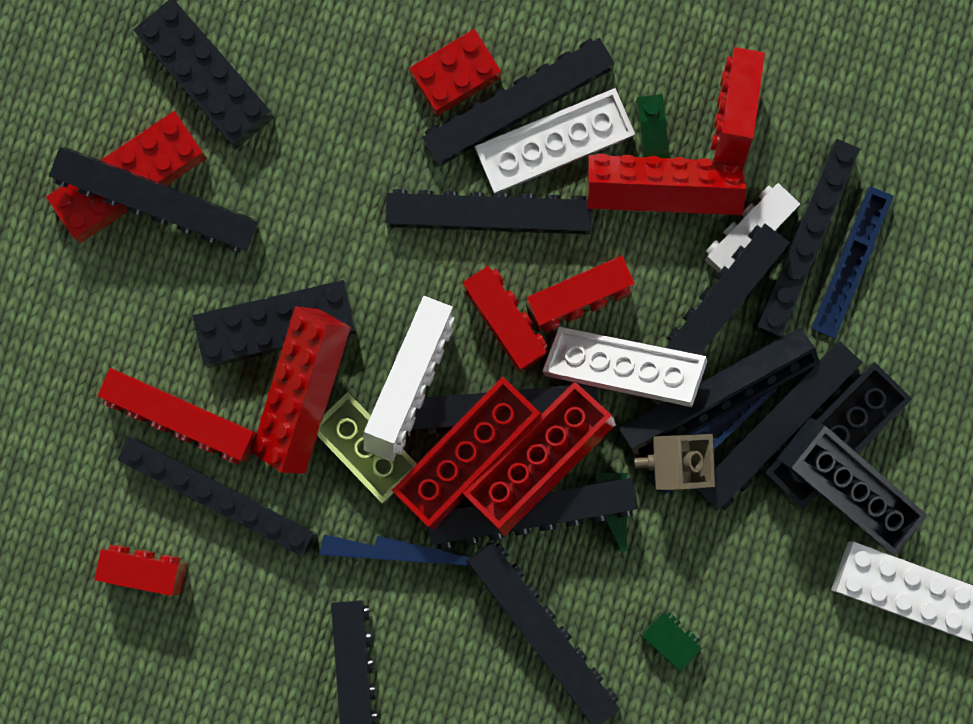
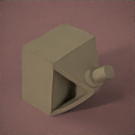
M713 434L656 436L653 441V455H648V458H634L635 469L648 468L649 471L654 470L656 490L715 487Z

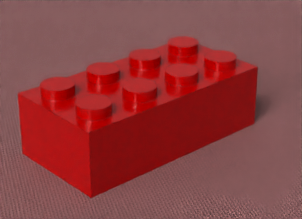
M734 47L732 57L727 56L724 71H722L720 79L721 92H719L716 106L719 108L718 113L715 115L713 126L715 134L712 136L710 150H715L713 161L740 166L745 164L754 137L765 52Z
M621 255L526 297V305L537 330L544 329L546 333L558 328L560 322L565 319L568 322H572L581 318L584 313L583 311L591 309L592 312L604 308L608 300L614 298L615 302L630 296L629 294L635 282Z
M488 265L462 282L463 290L518 372L522 373L546 356L545 349H547L548 345L540 333L535 335L532 331L533 323L525 311L520 313L518 310L519 302L511 290L506 292L503 288L504 279L496 268L491 270Z

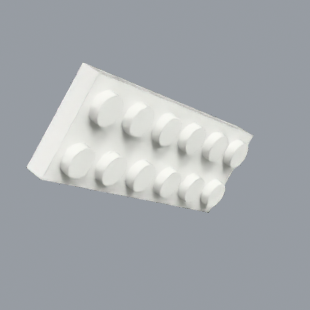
M614 88L475 146V150L495 195V193L507 190L635 136V132Z
M559 327L543 373L545 376L692 407L707 364V358L702 355Z

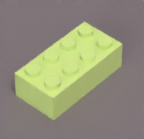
M347 392L323 415L317 436L382 504H385L395 494L392 489L417 463L404 450L401 455L396 453L393 461L364 451V431L371 415Z

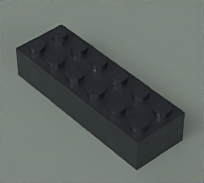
M175 0L165 2L133 29L140 40L235 150L274 118L271 110Z
M340 280L192 315L203 365L211 368L282 351L295 306L320 309L350 326L349 335L356 334L357 328L345 281Z
M874 362L869 364L815 420L829 428L859 454L912 398ZM777 458L761 473L797 510H803L818 495Z
M812 418L807 420L777 458V460L870 539L894 556L927 516L924 511L829 428Z

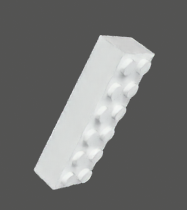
M423 296L365 428L364 451L390 461L394 460L396 453L401 455L406 442V432H410L414 425L416 409L421 408L425 398L426 386L431 385L435 375V365L441 362L445 341L449 342L452 336L455 317H452V306Z
M856 542L847 543L831 591L973 643V585Z

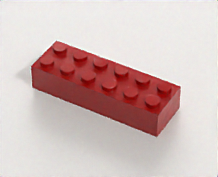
M173 111L101 159V161L168 185L206 160L207 157L182 120ZM70 184L67 188L61 186L46 196L70 234L79 243L84 242L127 213L129 207L121 203L117 207L103 202L104 197L93 194V197L83 195L77 192L78 187Z
M589 155L587 209L743 215L746 194L743 166L713 161L707 158L694 160L682 157L670 159L657 156Z
M295 306L259 427L253 441L251 453L281 473H306L351 328L320 309Z
M113 368L109 369L97 395L104 399L103 405L122 412L123 408L127 409V416L144 423L146 419L151 420L150 426L167 433L171 429L175 431L174 437L192 444L193 440L199 442L197 447L213 454L218 450L222 452L221 458L239 465L240 461H248L256 432Z
M502 377L392 491L429 528L434 530L465 498L463 492L541 413Z
M574 382L463 492V495L468 502L505 536L616 425L612 415Z

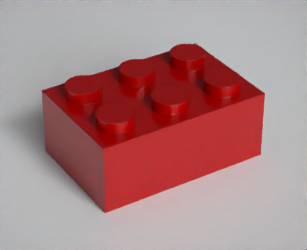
M475 28L409 67L412 79L436 117L501 79L500 68Z
M109 545V549L100 550L94 580L170 596L180 595L187 564L180 562L181 557L161 555V558H156L155 552L135 550V553H131L130 547Z

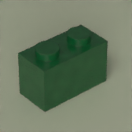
M660 612L640 635L679 671H682L702 649L697 644L700 639L690 630L685 633L679 628L678 625L681 622L672 613L669 612L665 615L663 612Z

